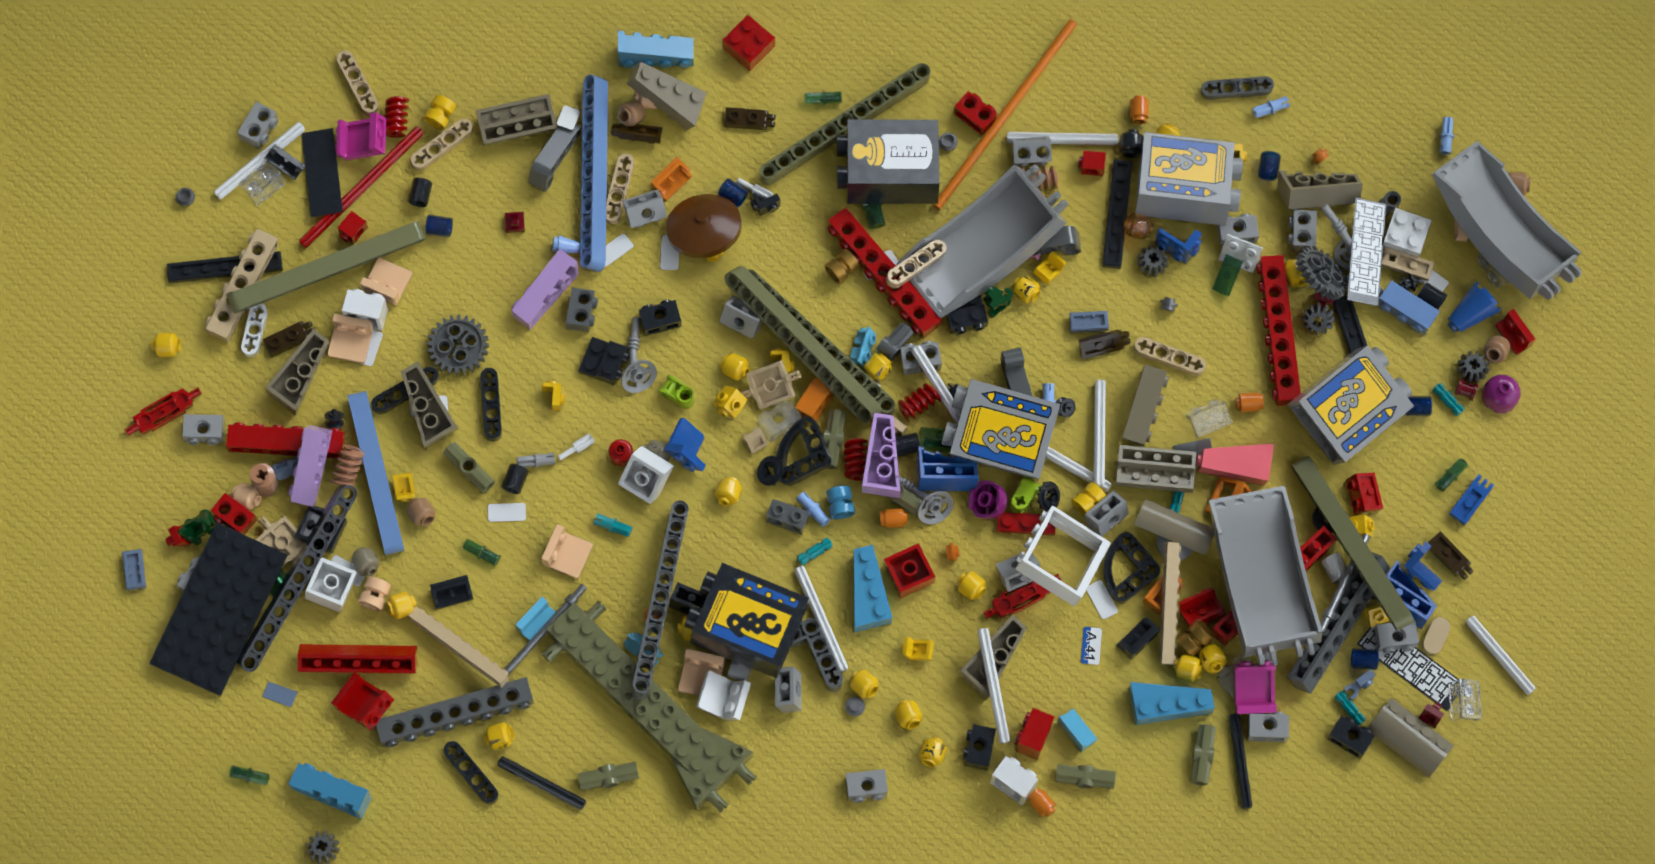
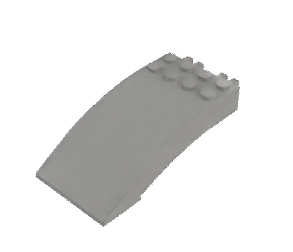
M1476 141L1433 172L1432 176L1452 215L1485 259L1529 299L1539 293L1546 300H1549L1561 290L1560 286L1554 281L1559 276L1568 283H1572L1575 277L1581 276L1582 271L1575 264L1581 251L1557 232L1527 201L1505 170V164Z
M1013 165L976 201L926 238H922L896 263L899 265L934 240H941L945 243L946 252L944 256L910 279L940 318L978 297L990 286H994L1038 251L1067 223L1060 213L1067 207L1068 202L1062 200L1053 207L1061 197L1059 191L1053 193L1047 199L1038 188L1046 179L1044 173H1040L1031 180L1039 171L1037 165H1033L1026 172ZM934 248V250H933V252H932L931 254L933 255V253H934L935 251H937V250L940 251L941 249H940V248H937V249ZM921 255L918 257L922 263L928 262L926 256ZM904 266L907 272H914L912 266Z
M1285 486L1209 500L1221 568L1244 656L1257 655L1259 665H1261L1265 661L1263 653H1269L1271 662H1276L1275 651L1294 647L1297 656L1302 657L1303 650L1301 646L1307 645L1310 655L1315 654L1313 644L1321 642L1323 631L1307 579L1294 516Z

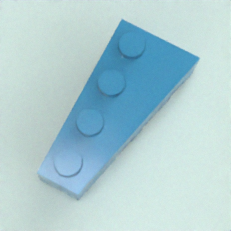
M618 31L619 66L631 68L640 62L651 67L660 66L662 68H669L671 66L688 68L689 66H694L693 38L668 36L667 39H663L662 36L657 34L644 37L641 36V33L634 32L633 36L625 35V31Z
M873 545L854 549V633L892 624V614Z
M1130 682L1129 685L1135 725L1212 714L1215 709L1211 689Z
M298 763L288 784L292 790L361 820L372 799L367 789L351 784L344 779L333 777L332 774L326 771L320 772L315 770L314 766L307 763L304 765Z

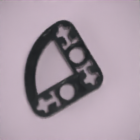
M805 417L796 422L784 435L777 451V457L782 460V464L785 466L783 468L785 474L780 479L787 486H792L828 468L832 461L819 425L811 417ZM807 423L812 424L810 426V429L813 432V434H811L810 431L806 429ZM801 433L810 455L787 466L790 447ZM815 438H819V445L815 448H812V440ZM821 456L825 457L823 463L818 462L821 460ZM808 463L809 470L806 473H802V465ZM787 473L791 474L790 480L785 479L787 477Z
M1123 532L1113 541L1105 557L1103 574L1107 590L1114 601L1120 604L1126 603L1159 576L1160 566L1131 533ZM1122 538L1130 539L1129 544L1133 548L1130 553L1128 552L1130 550V547L1128 546V544H1122ZM1120 549L1137 570L1116 586L1112 575V562L1117 550ZM1137 551L1142 552L1144 559L1137 561L1134 559L1133 554ZM1147 567H1149V568H1153V567H1154V568H1155V571H1154L1155 574L1153 575V573H1149V574L1146 576V579H1147V581H1146L1143 575L1147 573V571H1148V568H1147ZM1139 578L1142 581V585L1134 587L1131 584V580ZM1125 584H1127L1129 590L1125 593V598L1122 596L1118 597V590L1123 592L1126 590L1127 586Z

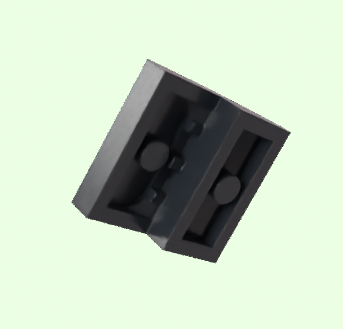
M317 506L308 507L295 534L296 539L303 543L306 542L324 508ZM346 518L342 521L325 552L333 554L347 524ZM326 522L323 525V530L325 532L329 531L330 529L329 522ZM316 539L313 542V546L316 549L320 547L321 542L319 539Z

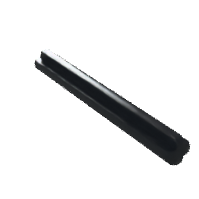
M1235 713L1230 714L1229 722L1242 809H1250L1253 805L1240 715Z
M504 756L499 759V767L580 810L586 805L585 799Z

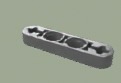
M1267 76L1211 80L1203 83L1201 95L1208 100L1263 96L1272 92L1274 82ZM1263 82L1269 85L1267 89H1264V86H1262ZM1244 83H1248L1252 89L1244 91L1241 86ZM1231 85L1233 91L1227 93L1223 90V86ZM1207 87L1213 90L1211 94L1207 91Z

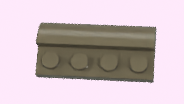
M549 94L476 110L484 146L558 128Z
M1119 445L1116 486L1193 493L1196 452Z
M1146 499L1134 525L1173 542L1180 543V545L1206 555L1215 535L1214 528L1202 524L1190 517L1183 516L1174 510L1167 509Z
M1392 698L1368 726V729L1372 731L1375 737L1427 777L1433 774L1454 747V745Z

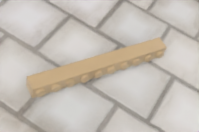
M1165 542L1159 664L1169 665L1174 664L1176 660L1174 650H1176L1175 638L1177 637V631H1175L1178 623L1176 614L1178 613L1177 601L1179 595L1177 594V589H1179L1178 577L1180 576L1178 565H1180L1179 553L1181 552V546H1179L1180 543Z
M415 607L414 611L408 615L411 622L502 688L509 680L506 670L500 669L498 664L492 663L487 656L481 655L479 650L473 649L468 642L462 641L460 636H455L441 622H436L434 617L428 616L422 608Z

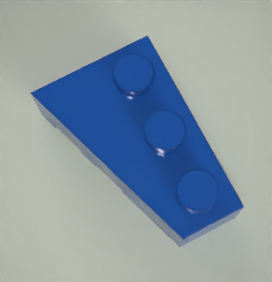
M918 446L916 456L918 491H971L977 487L979 479L977 462L953 456V458L942 455L941 452H929L924 450L923 447Z
M1396 560L1387 577L1416 621V626L1422 629L1437 606L1424 590L1414 583L1412 576L1407 574L1400 566L1399 561Z

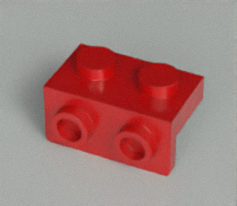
M1213 587L1185 598L1178 603L1180 615L1188 627L1197 619L1207 623L1225 615V609L1217 599Z

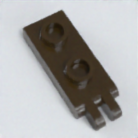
M726 107L724 127L767 130V127H775V122L768 120H776V115L769 114L767 110Z
M615 123L612 125L610 133L613 136H618L620 139L660 144L663 127L641 124L627 127L621 123Z
M300 321L264 338L263 342L271 358L301 344L311 331L315 330V328H310L313 326L312 322L303 323V321Z
M1114 330L1078 339L1082 359L1124 349V345L1131 343L1130 338H1128L1130 336L1129 331L1121 332V330Z
M1441 531L1428 542L1431 545L1429 550L1456 577L1460 575L1465 580L1468 575L1464 570L1470 575L1474 572L1469 566L1471 562Z

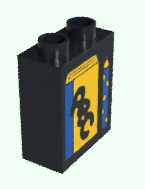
M725 563L721 564L717 574L707 571L699 593L707 596L702 608L692 605L684 627L692 630L690 643L778 678L806 612L809 598Z

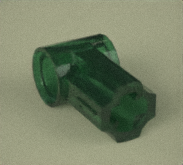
M863 204L862 207L866 212L869 229L885 226L881 208L882 204Z

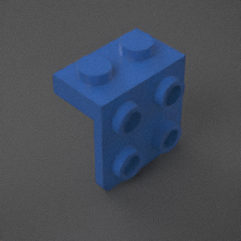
M1159 228L1155 244L1156 246L1159 245L1160 250L1165 249V251L1170 253L1176 261H1182L1186 264L1191 256L1195 257L1199 252V246L1202 243L1200 240L1202 233L1195 229L1184 244Z
M680 418L664 450L688 471H703L706 466L696 456L704 440V435L688 420Z
M1425 541L1422 546L1418 543L1408 554L1410 559L1404 566L1411 576H1416L1421 580L1423 587L1434 591L1442 580L1420 561L1423 555L1431 548V545Z

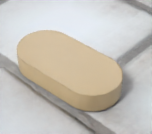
M1435 618L1430 624L1423 641V649L1427 654L1436 655L1441 651L1450 630V624L1445 618Z

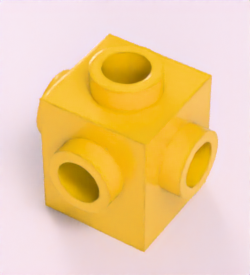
M724 386L717 395L713 405L718 409L717 412L721 416L736 418L747 402V399L736 388Z

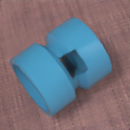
M837 486L826 491L828 503L831 504L829 510L832 519H844L855 514L854 503L850 501L852 493L849 486Z

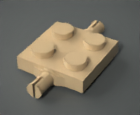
M781 360L747 373L750 389L740 393L742 395L747 393V395H744L745 398L753 396L757 401L759 409L794 397L795 393L791 381L801 378V374L797 375L800 373L798 370L788 374Z
M265 516L261 517L258 522L265 530L255 540L288 554L282 567L284 568L288 563L296 559L304 543L295 538L297 529L285 516L270 524Z

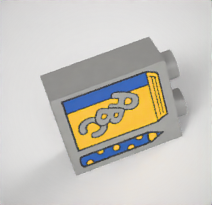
M1144 132L1139 163L1135 215L1225 226L1228 211L1238 212L1241 189L1231 188L1232 180H1241L1243 159L1233 158L1234 142Z
M1367 345L1355 349L1287 404L1333 465L1349 460L1414 407L1408 399L1412 395L1410 387L1401 378H1392L1385 368L1389 365V361L1385 354L1377 347L1370 349Z
M973 379L970 380L968 388L958 385L952 407L961 410L958 424L947 422L941 443L951 447L949 456L974 461L980 465L1038 481L1060 404Z

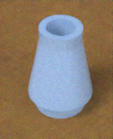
M560 235L559 237L554 236L552 252L557 253L561 249L565 253H579L580 242Z

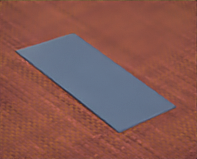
M268 682L262 697L292 707L298 692Z

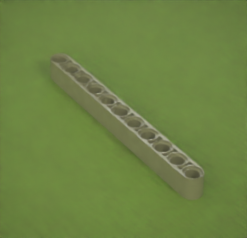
M925 63L915 65L764 163L760 168L761 182L765 185L774 184L837 143V134H847V126H842V122H847L848 119H874L926 85L930 80L929 66ZM924 72L926 76L921 77L917 73ZM909 82L911 85L906 87L902 83ZM894 92L896 95L888 96L887 93ZM879 102L881 105L873 106L871 103ZM857 112H864L865 115H864V116H858L856 113H857ZM831 131L834 135L827 136L825 133ZM816 141L819 143V145L812 146L810 145V143ZM800 151L803 152L804 155L796 156L795 153ZM785 161L788 163V165L781 166L779 165V163ZM770 171L773 175L767 177L764 173Z
M419 221L236 290L228 294L227 298L233 312L239 313L420 243L426 237Z
M738 266L725 275L727 286L860 421L868 423L873 420L874 413L881 414V405L744 266Z
M748 269L803 327L809 330V333L817 341L822 342V346L829 353L836 355L835 359L842 366L850 368L848 372L855 379L863 380L864 383L861 385L868 392L873 391L877 393L874 399L881 406L884 404L891 406L890 410L882 409L881 414L893 415L895 410L894 400L757 272Z
M1306 456L1292 464L1291 467L1395 630L1399 631L1413 623L1414 618L1311 458Z

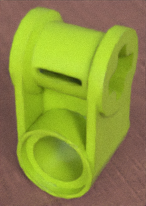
M668 375L666 382L657 392L682 408L693 406V390L675 377ZM683 395L690 396L688 400L681 399Z
M1024 476L1012 497L1010 504L1012 513H1025L1031 502L1036 498L1037 493H1039V486L1041 485Z

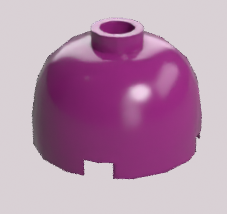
M1504 374L1491 377L1485 383L1482 390V400L1485 406L1494 410L1493 412L1495 413L1512 411L1517 406L1521 397L1518 382L1513 377Z
M988 480L980 481L977 483V487L970 491L968 498L969 508L976 517L983 519L997 518L1004 512L1008 501L1005 490L995 482Z

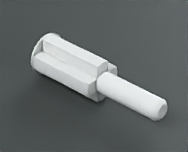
M741 178L737 179L738 184L751 190V194L756 193L758 198L762 200L773 195V192L758 184L754 186Z
M588 433L572 443L573 447L558 455L559 460H563L575 451L579 453L594 444L593 437Z

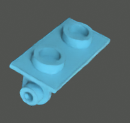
M867 326V329L860 328L857 331L854 344L860 345V347H853L849 358L856 365L859 363L863 368L864 364L871 357L870 352L876 341V333L869 326Z
M630 633L627 636L631 639L627 638L623 645L626 650L637 656L643 636L639 633ZM660 648L658 649L657 658L664 656V654L660 652ZM650 650L644 651V653L647 655L653 654V652ZM656 658L655 666H656V665L658 664V662H659V660H658L657 658Z

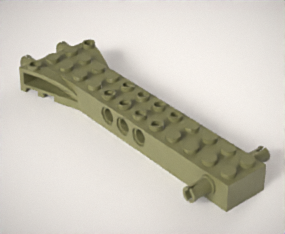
M598 600L596 604L585 612L574 602L546 629L547 635L554 643L542 653L543 657L547 658V661L551 663L559 653L565 652L670 756L696 810H699L709 801L720 813L723 812L729 803L717 791L735 774H738L748 786L757 778L745 766L753 757V752L722 736L701 728L653 680L651 681L647 697L642 700L635 699L631 694V687L636 663L594 621L607 610L603 604L601 605V602ZM636 686L639 691L645 690L643 686Z

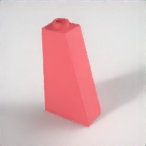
M1274 444L1204 449L1196 457L1195 465L1198 466L1197 472L1264 486L1269 481Z

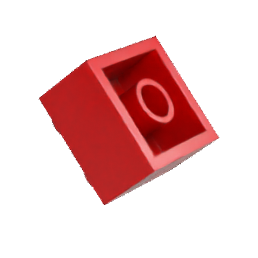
M748 14L722 40L723 49L749 71L775 47V37Z
M919 543L884 558L883 566L900 599L935 583L936 576Z
M1032 708L1031 713L1027 712L1022 724L1024 730H1019L1014 744L1017 745L1016 752L1038 760L1055 716L1036 708Z

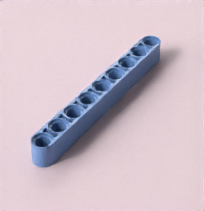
M363 391L347 395L359 447L365 453L362 459L385 555L404 551L367 392Z

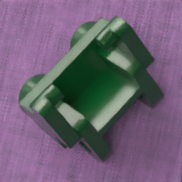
M990 286L984 294L986 296L983 300L991 309L989 311L991 318H994L1011 304L1012 291L1009 288L1004 289V292L1008 293V295H1002L1003 291L993 286Z
M201 510L198 516L185 520L182 527L178 529V534L186 541L190 540L195 545H200L202 543L201 537L206 534L211 535L214 527L210 528L215 525L210 511Z

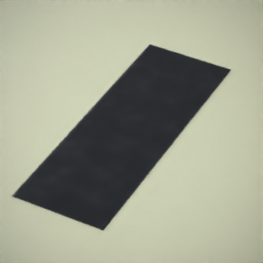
M333 128L302 133L311 217L343 212Z

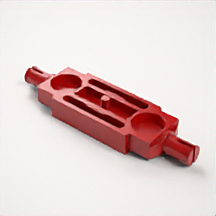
M197 387L188 393L182 388L175 393L174 391L133 416L134 424L124 429L128 436L136 431H139L141 434H145L150 430L154 432L185 414V410L193 406L192 399L202 394L200 389Z
M1059 574L1054 575V577L1061 581ZM1032 581L1030 582L1031 585L1025 588H1016L1012 591L1001 593L999 597L992 600V608L983 612V615L986 619L995 614L1000 618L1007 615L1012 616L1045 599V596L1052 592ZM1015 591V593H1013V594H1011V595H1009V596H1005V595H1007V594H1009V593ZM1036 596L1039 597V598H1037V599H1035V600H1033V601H1031V602H1029V603H1027V604H1025V605H1023V606H1021V607H1019V608L1013 610V608H1015V607H1017V606H1019V605H1021V604H1023V603H1025V602H1027V601H1029V600L1035 598Z

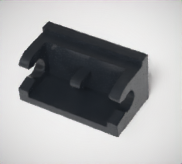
M467 575L430 585L436 610L474 600Z
M1145 617L1116 646L1133 660L1159 634L1160 628L1149 618Z

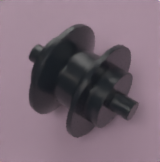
M1408 274V278H1404L1401 275L1398 285L1406 290L1411 289L1415 292L1419 280H1416L1411 274Z
M1061 397L1056 401V403L1060 404L1057 415L1070 417L1074 414L1076 405L1072 399Z
M332 409L325 413L324 417L327 420L324 424L326 427L340 428L344 425L343 420H341L344 417L342 412Z

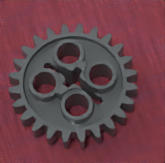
M1310 246L1305 247L1297 254L1296 265L1299 266L1297 270L1302 272L1300 276L1306 279L1305 283L1310 284V289H1315L1316 294L1319 292L1322 298L1326 296L1327 300L1331 298L1334 301L1335 299L1339 300L1347 293L1348 282L1345 281L1347 277L1342 275L1344 271L1338 268L1339 264L1334 263V258H1329L1328 253L1325 255L1322 249L1318 251L1317 247L1312 248Z
M458 314L455 320L452 315H450V321L443 318L444 324L442 325L437 322L438 329H431L434 335H428L430 342H427V347L430 348L427 350L428 354L432 355L430 360L436 361L435 367L441 365V372L448 369V375L455 371L456 376L459 375V371L466 375L467 369L473 372V366L480 368L478 361L485 362L482 355H488V351L485 349L489 348V343H486L489 339L488 336H483L486 334V330L481 329V323L475 325L474 318L469 322L467 315L462 320L460 314ZM453 330L460 331L456 336L450 334ZM470 339L476 340V343L473 345H468L466 342ZM444 345L450 347L447 351L440 350ZM458 355L466 356L462 361L456 359Z

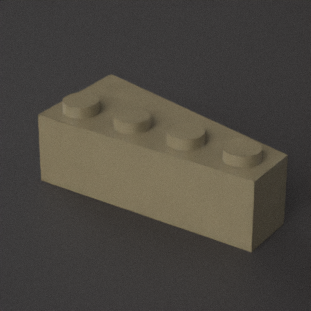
M642 62L632 67L627 81L631 88L645 99L648 98L652 101L654 106L669 115L668 117L680 123L681 127L686 131L696 126L707 92Z
M313 329L265 387L268 395L294 415L298 413L329 346V340Z
M1148 365L1144 366L1122 439L1143 446L1145 442L1149 443L1152 431H1149L1151 423L1155 424L1158 413H1155L1157 405L1161 406L1164 396L1160 393L1162 387L1166 388L1169 377L1166 376L1167 371Z
M1014 615L990 638L998 680L1027 629ZM980 649L957 674L980 696L987 700L990 694Z

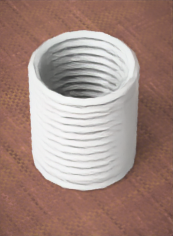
M1334 553L1321 562L1333 584L1341 581L1347 569L1340 553Z

